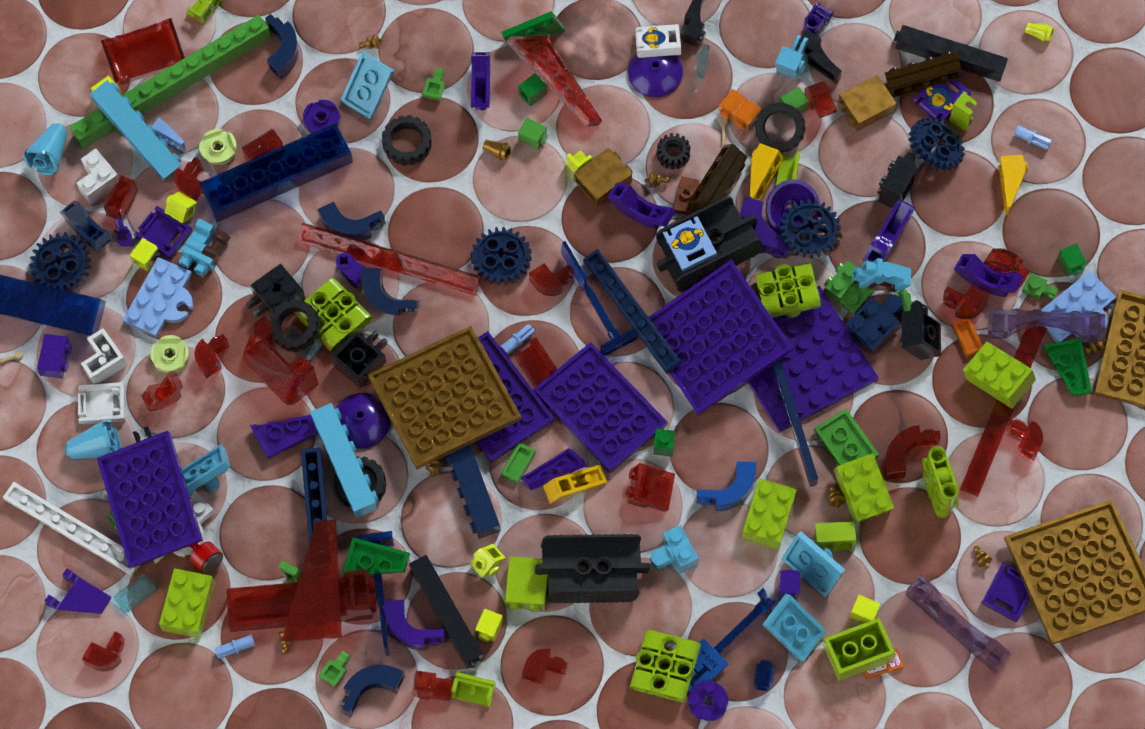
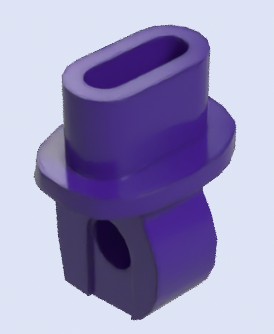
M122 219L116 220L117 229L114 232L117 233L118 243L122 247L134 246L129 228L124 226ZM124 236L127 237L126 241H122Z

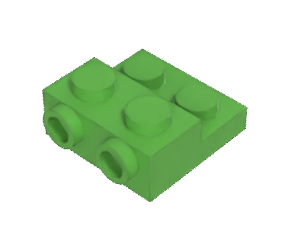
M847 261L845 264L840 263L835 270L837 274L834 277H828L825 281L824 293L855 315L877 287L874 289H869V287L865 289L860 288L859 282L852 280L853 269L857 266Z

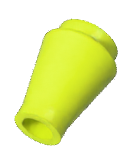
M1028 23L1025 33L1043 42H1050L1054 27H1051L1050 24Z

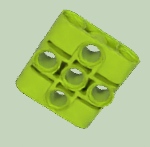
M811 263L792 267L782 264L774 271L755 274L761 303L772 318L783 315L794 318L802 311L821 307Z
M335 278L328 280L304 300L305 303L310 304L317 311L321 319L320 324L323 326L319 330L320 335L318 339L331 353H334L354 332H360L373 318L355 300V296L348 292ZM319 300L325 301L321 305L316 304ZM346 301L352 302L350 305H343ZM294 312V315L308 328V316L303 312ZM331 313L337 314L336 317H329ZM344 326L350 327L348 330L341 329Z
M935 446L930 449L928 457L922 459L924 468L923 478L936 515L940 518H947L951 515L953 508L959 506L957 497L959 490L946 451L942 447Z
M646 630L640 652L636 656L637 663L630 688L654 696L685 702L691 679L694 677V668L701 644L689 639ZM670 643L676 645L672 651L666 650V646ZM646 657L651 658V661H650L649 664H647V665L641 664V661H642L644 658H646ZM664 662L670 663V667L666 670L660 669L661 664ZM688 667L689 672L682 675L679 673L681 668ZM658 681L665 682L664 687L661 689L655 688V684Z

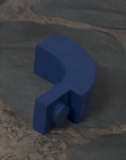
M270 13L265 17L266 25L280 39L281 45L267 59L268 68L281 80L295 66L299 47L295 30L289 21L283 24L278 17L275 18Z
M73 201L60 211V214L71 228L93 250L99 251L111 241L113 237L111 233L101 228L88 215L79 202Z
M335 202L317 209L319 218L327 231L335 237L346 241L368 240L372 238L371 230H378L386 224L381 210L365 218L352 220L340 213Z
M361 268V282L364 293L377 309L384 313L398 316L401 315V308H403V312H415V309L420 308V300L396 299L386 292L383 285V268Z
M373 665L355 673L344 686L345 694L349 695L344 697L341 704L344 715L352 717L361 696L370 689L383 688L397 694L405 678L404 671L389 665Z

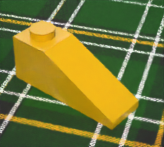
M761 143L752 153L750 198L759 201L762 200L784 159L779 150Z
M1023 155L1001 156L999 161L1005 215L1009 214L1024 175L1028 172L1027 161L1024 162Z
M596 465L554 478L543 485V488L551 504L607 483V479L601 465Z

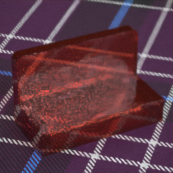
M536 337L530 340V347L518 353V358L537 385L557 370L555 364Z

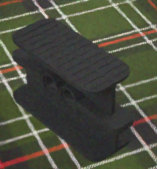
M725 197L665 226L656 233L657 243L666 258L657 262L658 270L660 272L668 270L676 284L677 290L684 292L731 259L737 266L755 257L763 249L762 241L753 229V226L757 224L756 216L753 214L742 219L733 203L732 197ZM697 216L717 252V257L683 273L663 232L667 231L669 236H671V228L688 220L695 224L694 217ZM713 237H720L718 241L711 240ZM704 249L687 256L688 261L690 262L705 255Z
M638 534L547 535L543 537L541 542L543 564L535 566V574L548 575V601L551 603H625L637 599L639 595L637 573H648L650 564L641 563V536ZM602 565L606 567L607 571L601 572L597 566ZM578 566H585L587 571H579Z

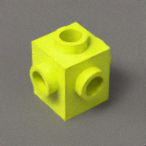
M494 544L477 550L470 564L476 573L483 578L488 575H495L500 570L499 566L506 557Z

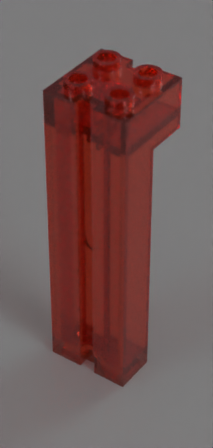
M368 570L345 571L344 578L228 588L229 629L231 632L373 619V613L376 612L374 595H371L375 593L373 576H369Z

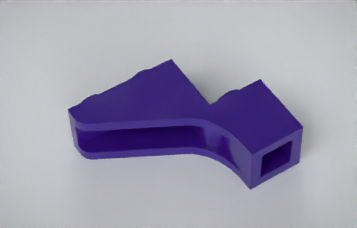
M472 52L471 108L486 110V108H490L491 100L490 52Z
M745 197L740 216L742 219L753 214L756 216L757 224L753 228L758 238L762 241L763 249L760 254L767 253L778 259H787L789 245L784 246L785 240L781 239L763 220L762 210L764 202Z
M901 199L896 201L880 232L870 244L863 258L864 261L873 262L877 258L883 259V262L887 261L894 245L901 239L916 207Z

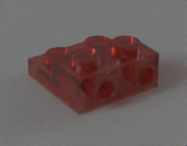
M642 463L637 464L629 472V479L632 480L631 485L627 487L625 497H628L627 503L642 508L651 507L664 512L668 511L675 474Z

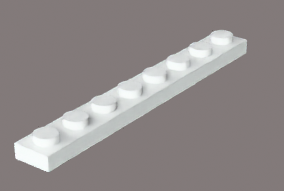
M13 482L3 496V499L130 576L133 577L140 567L139 565L129 568L123 546L19 484Z

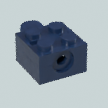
M890 295L880 304L872 297L846 323V329L868 351L875 355L900 329V321L895 316L902 310V300L896 295Z

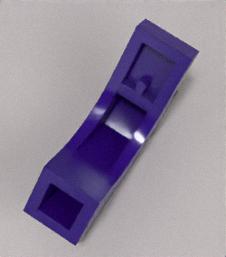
M616 183L607 197L629 218L653 229H657L658 226H667L675 214L672 207L655 205L643 199L629 184Z
M962 254L954 267V270L971 285L989 294L1006 297L1008 293H1015L1023 279L1020 273H1004L990 268L976 254Z
M384 600V612L388 628L401 644L414 650L425 651V643L433 646L445 643L444 629L420 630L412 627L407 622L404 600Z

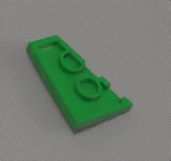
M550 11L504 30L502 35L510 45L564 32L565 29L560 20Z
M1082 339L1044 344V350L1072 397L1092 394Z
M353 538L342 576L405 573L410 553Z

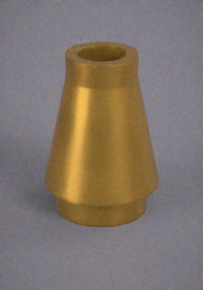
M485 140L482 149L499 160H507L511 154V146L508 143Z

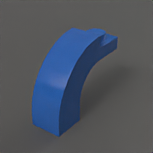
M737 461L734 482L723 490H697L696 503L702 506L716 504V511H726L740 505L753 489L756 476V462Z

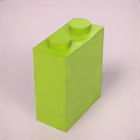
M509 557L505 605L510 610L529 609L531 612L545 610L548 575L535 574V566L543 564L542 559Z

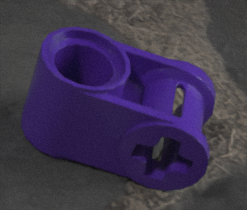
M817 2L804 20L803 33L808 29L810 32L819 34L832 18L834 11L821 6L820 2Z
M340 253L336 257V269L353 287L358 289L362 285L361 268L366 267L358 263L348 253Z

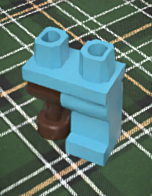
M198 219L193 233L181 248L182 256L179 263L180 266L189 269L192 262L197 264L194 269L195 273L204 277L208 271L213 272L215 265L219 261L218 252L222 244L228 243L230 236L221 230L215 233L213 225ZM214 237L216 239L215 242L211 245V247L208 246Z
M879 258L873 262L866 260L862 264V269L858 267L853 269L852 280L858 281L859 287L863 289L866 287L874 289L877 286L887 287L889 292L896 293L911 286V268L883 262V259Z

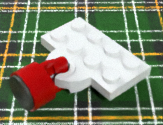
M194 491L190 498L203 541L173 553L181 557L191 555L190 563L201 574H210L220 566L223 560V553L211 541L204 542L206 538L201 524L213 515L215 511ZM162 556V557H160V558H157V559H155V560H153V561H154L155 563H157V562H159L164 556Z

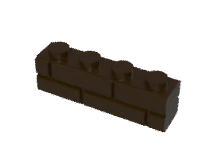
M946 52L936 58L928 57L925 61L919 63L911 62L905 67H895L885 72L889 91L893 98L964 77L957 52Z
M734 144L724 145L687 205L697 212L725 198L728 188L736 182V175L744 169V162L747 156Z

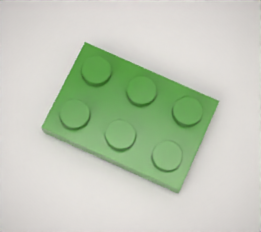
M847 409L814 428V432L838 466L872 453L875 459L879 457L878 452Z

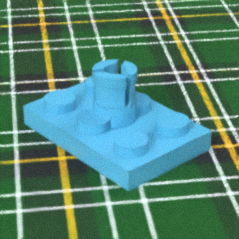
M361 53L340 101L369 119L374 118L395 70L369 54Z
M222 444L182 468L189 495L202 485L208 493H211V491L215 492L221 484L215 477L224 474L230 468L227 452Z
M802 531L795 536L781 558L793 570L801 572L800 576L825 598L831 593L845 571L832 558L830 549L820 548Z
M789 594L784 595L762 624L802 662H804L827 631Z

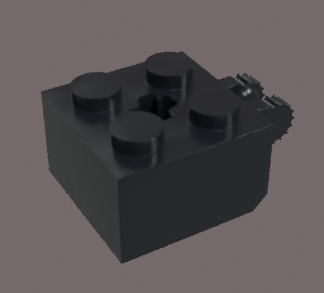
M908 152L904 157L898 156L896 161H891L887 176L883 175L879 183L880 187L877 192L879 194L878 202L893 208L898 199L905 200L914 184L913 181L917 170L914 162L916 155Z
M280 263L250 285L255 296L245 306L251 309L261 302L262 305L253 311V315L259 317L266 311L272 314L276 311L275 308L278 305H283L282 303L285 301L290 302L292 299L304 301V290Z
M915 300L910 306V311L902 312V320L900 321L902 329L901 346L920 360L941 356V324L929 316L926 305Z
M374 331L367 338H364L359 332H354L330 356L332 365L359 388L369 380L367 374L380 369L386 363L385 354L381 350L387 345L388 340L383 338L376 346L372 344L379 337L377 331Z

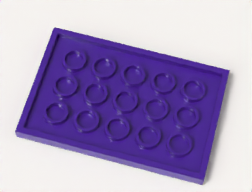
M487 331L478 339L522 420L476 441L477 445L492 463L515 448L519 443L524 442L552 423L554 417L489 331Z
M592 342L587 344L533 389L540 400L609 473L653 438L656 429H663L668 425V422Z
M169 431L97 458L129 568H134L203 541L174 442Z

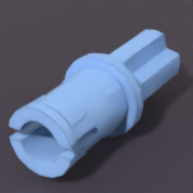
M1020 125L1015 130L1014 136L1029 142V145L1032 143L1043 149L1050 147L1051 140L1036 134V131L1033 132Z
M528 324L516 334L513 333L512 337L500 346L501 349L508 356L535 333L534 328Z
M250 634L235 641L232 639V642L216 647L215 652L218 659L234 653L239 654V651L252 646L254 647L255 643Z

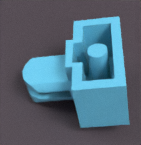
M798 34L791 49L782 46L775 62L777 73L795 80L803 75L806 68L804 66L805 56L803 53L808 44V38L805 37L800 45L802 36Z
M681 525L664 532L662 540L665 545L651 552V565L656 569L675 564L681 574L698 566V557Z

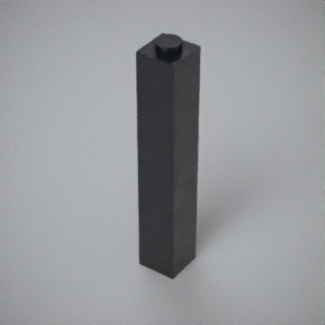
M902 25L901 30H897L894 41H896L895 49L923 58H936L946 52H957L962 70L1001 82L1008 61L1006 57L906 25Z
M424 555L409 563L413 576L465 668H475L480 665L481 661L484 660L483 653L428 556Z

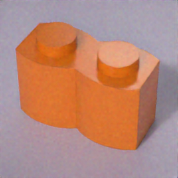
M734 89L719 104V113L723 118L733 120L739 129L747 131L757 121V116L762 111L757 104L746 99Z

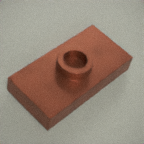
M681 176L673 210L676 213L692 214L693 209L687 203L699 186L700 180Z

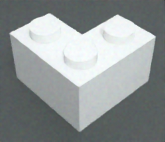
M96 148L81 158L88 175L78 181L77 186L80 193L92 205L118 187L121 182L118 174Z
M104 328L87 338L95 355L82 362L81 365L93 384L101 383L127 366L123 355Z

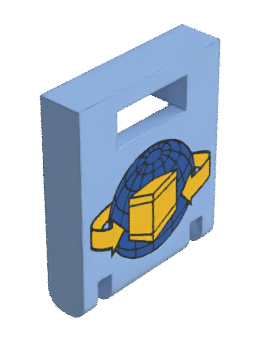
M697 216L694 217L695 224L688 220L671 228V236H669L667 231L663 232L683 273L717 257V252ZM704 249L705 255L690 262L688 261L687 256Z

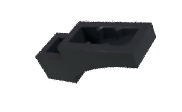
M692 0L684 18V25H687V28L684 32L683 42L695 47L698 46L700 41L703 42L706 36L704 31L705 24L701 23L700 16L705 0Z
M807 29L803 33L800 42L801 45L805 37L809 39L804 51L808 56L807 64L837 84L841 79L842 70L823 51L821 47L822 39H820L819 35Z

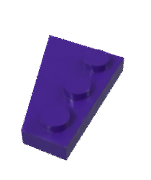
M311 415L290 418L280 422H267V424L250 425L267 459L318 435Z
M568 448L521 477V480L528 489L533 490L545 485L554 478L570 474L587 465L584 459Z

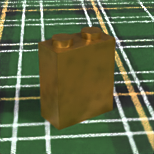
M878 75L839 94L837 103L840 111L845 112L850 126H854L857 131L894 113L897 105Z
M607 148L575 171L574 181L595 206L598 207L608 200L607 197L616 183L630 184L633 172L628 165H624L621 162L617 152Z

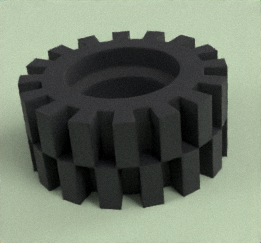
M670 133V137L667 134L664 135V139L661 138L657 145L658 161L660 160V164H665L667 169L671 166V170H674V166H677V169H680L681 165L684 167L690 157L691 147L688 139L685 140L683 135L680 138L678 133H676V136ZM671 146H676L681 150V153L678 156H670L666 150Z

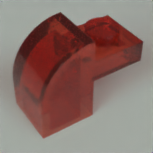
M824 81L805 87L804 94L809 100V107L811 110H816L819 119L837 112V108L830 95V89Z
M194 157L191 162L189 161L186 164L184 171L177 168L174 180L178 191L197 201L204 192L203 183L196 179L203 167L201 160Z
M993 248L983 262L999 272L1020 273L1023 279L1019 287L1022 286L1029 275V271L1022 265L1023 260L1015 253L1006 249Z
M545 263L529 273V281L539 293L545 296L562 294V284H568L573 278V269L569 264L554 274Z
M973 285L965 294L947 287L943 294V304L955 310V317L972 319L980 315L986 308L989 293Z
M224 334L213 337L208 344L204 339H201L195 347L194 356L196 363L206 379L222 369L216 355L230 347Z
M175 371L168 372L161 383L148 385L141 397L149 412L160 410L174 404L182 397L180 391L183 385Z
M1011 418L1005 432L1022 439L1016 453L1034 461L1043 443V432L1036 422L1031 421L1028 427L1023 421Z
M115 631L106 648L91 642L82 657L83 663L102 672L115 669L122 662V659L117 654L121 653L125 646V639L122 634Z
M551 649L536 650L526 660L522 671V679L542 684L546 670L566 675L568 663L560 657L554 656L551 658Z
M417 670L414 673L412 695L424 700L450 701L453 680L436 678V673Z

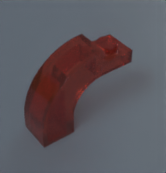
M917 425L897 434L891 441L884 461L885 479L905 477L907 471L905 463L906 453L915 447L938 445L941 439L940 431L927 429L920 432V427Z

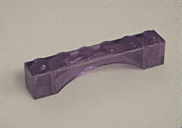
M993 308L989 309L987 338L1007 339L1023 329L1046 326L1065 330L1077 336L1083 342L1103 343L1105 339V314H1100L1099 312L1081 313L1079 311H1071L1068 313L1059 310L1044 312L1039 309L1023 311L1019 308L1012 310Z
M921 574L907 588L905 595L995 674L1009 660L1012 654L997 640L981 632L963 618L946 601L937 588Z

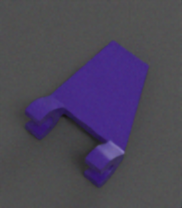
M66 568L62 576L65 580L73 583L72 587L61 602L51 595H48L44 602L55 610L101 614L112 597Z

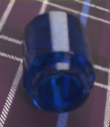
M761 660L760 663L756 664L753 681L755 689L760 691L771 690L776 668L772 665L771 661Z

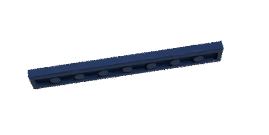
M596 249L584 258L585 264L665 373H670L682 364L681 360L599 249Z
M780 359L772 365L773 372L810 487L816 486L818 483L817 472Z

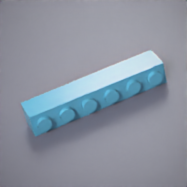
M106 80L90 93V98L163 182L181 168V159L167 149L169 146L163 139H158L155 135L157 132L150 124L147 126L144 123L142 114L138 110L135 112L131 108L132 103L126 96L122 97L118 93L120 90L116 84Z
M332 403L311 411L310 414L355 518L377 510L376 502H379L376 492H371L369 488L371 482L368 475H363L361 470L364 468L360 457H355L354 452L357 451L353 441L349 442L347 439L349 432L346 425H341L339 421L342 419L339 409H334Z

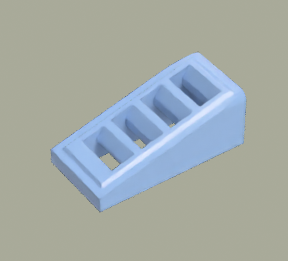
M158 117L152 125L157 132L155 135L159 140L163 139L168 145L185 153L186 146L184 141Z

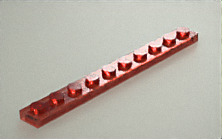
M302 223L300 226L297 240L299 243L335 254L348 253L358 261L475 296L477 294L481 276L310 224Z
M1028 322L1014 358L1031 368L1046 328ZM996 400L960 490L977 497L979 496L1015 406L1012 409L1001 401Z

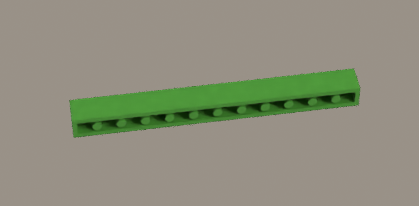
M257 15L121 96H126L132 103L131 108L135 112L138 110L141 114H144L271 38L269 27L261 16ZM100 109L70 125L71 132L82 150L117 130Z

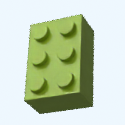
M989 342L982 346L963 369L967 381L1012 409L1036 381L1033 369Z
M873 453L839 465L833 470L854 524L885 514L894 509Z
M759 478L743 528L742 539L779 550L797 489Z
M174 568L159 622L162 631L201 639L215 587L213 576Z
M880 618L824 638L823 647L838 681L890 663L895 658V651Z

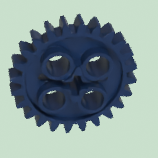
M923 117L911 127L909 132L911 137L908 139V141L912 142L910 147L915 148L914 154H919L918 160L923 159L924 165L929 163L931 169L935 166L937 171L940 169L943 172L947 169L951 171L963 161L965 156L963 152L965 147L961 146L964 142L958 140L960 135H955L956 129L951 130L950 124L944 125V120L938 122L936 117L934 120L931 117L927 119ZM942 135V140L938 143V145L935 147V150L931 153L932 148L936 145V143Z
M808 199L807 204L800 200V206L793 203V209L788 207L787 213H783V219L780 220L781 227L779 229V232L782 233L781 239H786L784 246L790 244L789 251L795 249V255L802 252L803 258H805L806 254H809L811 259L813 254L820 257L821 252L827 255L828 249L833 250V244H838L837 238H840L841 233L839 231L841 230V225H838L840 218H835L837 213H830L831 206L824 208L825 202L818 205V200H815L814 204H811L810 199ZM818 216L820 219L814 220L812 217ZM795 221H800V222H802L803 224H801V225H796L794 222H795ZM822 232L825 233L827 236L822 237L819 236L818 233ZM805 237L808 241H801L800 238Z
M495 227V232L493 233L488 229V235L481 233L482 240L476 238L478 245L473 244L472 248L474 251H471V257H473L471 258V264H474L473 270L477 271V276L483 275V281L489 278L491 285L494 281H497L498 286H500L501 281H504L506 286L509 280L514 284L515 277L521 280V273L527 274L526 268H530L529 262L532 261V256L530 255L532 250L529 248V242H525V236L519 238V231L513 234V228L506 232L505 227L502 228V231ZM491 245H496V246H497V248H495V249H490V248H488V247L491 246ZM510 246H514L516 249L508 250L507 248ZM494 262L495 265L488 266L487 263ZM510 263L514 265L512 268L506 267Z
M57 232L56 238L49 234L48 241L42 238L43 244H36L39 249L32 250L35 256H31L30 259L34 263L29 264V266L34 269L31 271V274L35 276L34 280L36 282L40 281L39 285L41 287L46 285L47 291L53 288L54 293H57L60 288L61 292L64 293L65 288L72 291V285L78 288V281L85 282L82 276H89L85 270L91 269V266L87 263L91 262L92 259L87 257L90 252L85 250L87 246L85 243L81 244L80 238L75 240L73 234L68 238L66 232L61 237ZM65 248H70L69 253L62 254ZM47 255H53L51 260L45 261ZM75 264V270L69 271V267ZM53 272H59L57 277L51 278Z

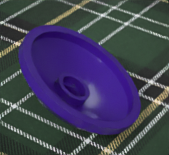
M636 53L628 66V78L631 85L636 91L648 97H663L671 94L678 88L683 77L682 63L677 55L639 58Z
M787 180L776 185L766 201V216L770 225L779 232L781 227L780 220L783 219V213H787V205L789 204L791 209H793V203L800 206V200L807 204L808 199H810L811 204L818 200V205H820L816 191L809 184L800 180ZM813 216L812 218L818 220L819 217ZM795 221V222H794L796 225H801V224H803V223L800 222V221Z
M367 393L353 394L343 399L336 407L339 409L342 417L339 420L341 425L345 424L349 432L347 439L349 442L353 441L355 448L372 447L382 441L389 431L390 418L380 399L374 395ZM358 414L364 415L362 418L357 417Z

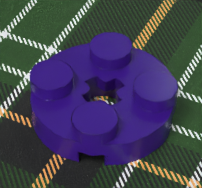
M323 99L307 105L303 112L305 128L317 136H330L340 124V114L336 105L331 101ZM325 115V120L319 121L317 118L318 116Z
M713 681L698 683L692 688L688 698L690 711L696 718L704 721H715L721 718L728 706L727 692L720 684ZM705 696L708 698L713 697L712 706H705L703 704Z

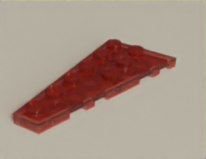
M548 36L510 37L506 41L585 126H598L602 122V119Z
M336 519L315 522L282 642L342 638Z

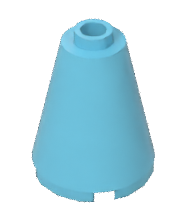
M59 123L51 124L25 150L23 158L30 168L34 166L37 168L36 172L44 175H54L58 171L68 134L65 126Z
M103 420L67 441L65 446L66 455L73 460L99 458L121 449L118 431L116 427L112 428L110 425L113 423L112 420Z

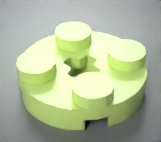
M213 129L205 133L199 144V150L202 158L209 165H224L236 157L237 144L230 132H225L223 129ZM219 144L223 147L221 150H214L216 148L215 145Z
M167 335L160 338V341L156 344L154 343L150 355L158 371L170 374L183 371L186 368L190 352L187 344L181 338ZM172 351L175 355L172 358H168L165 354Z

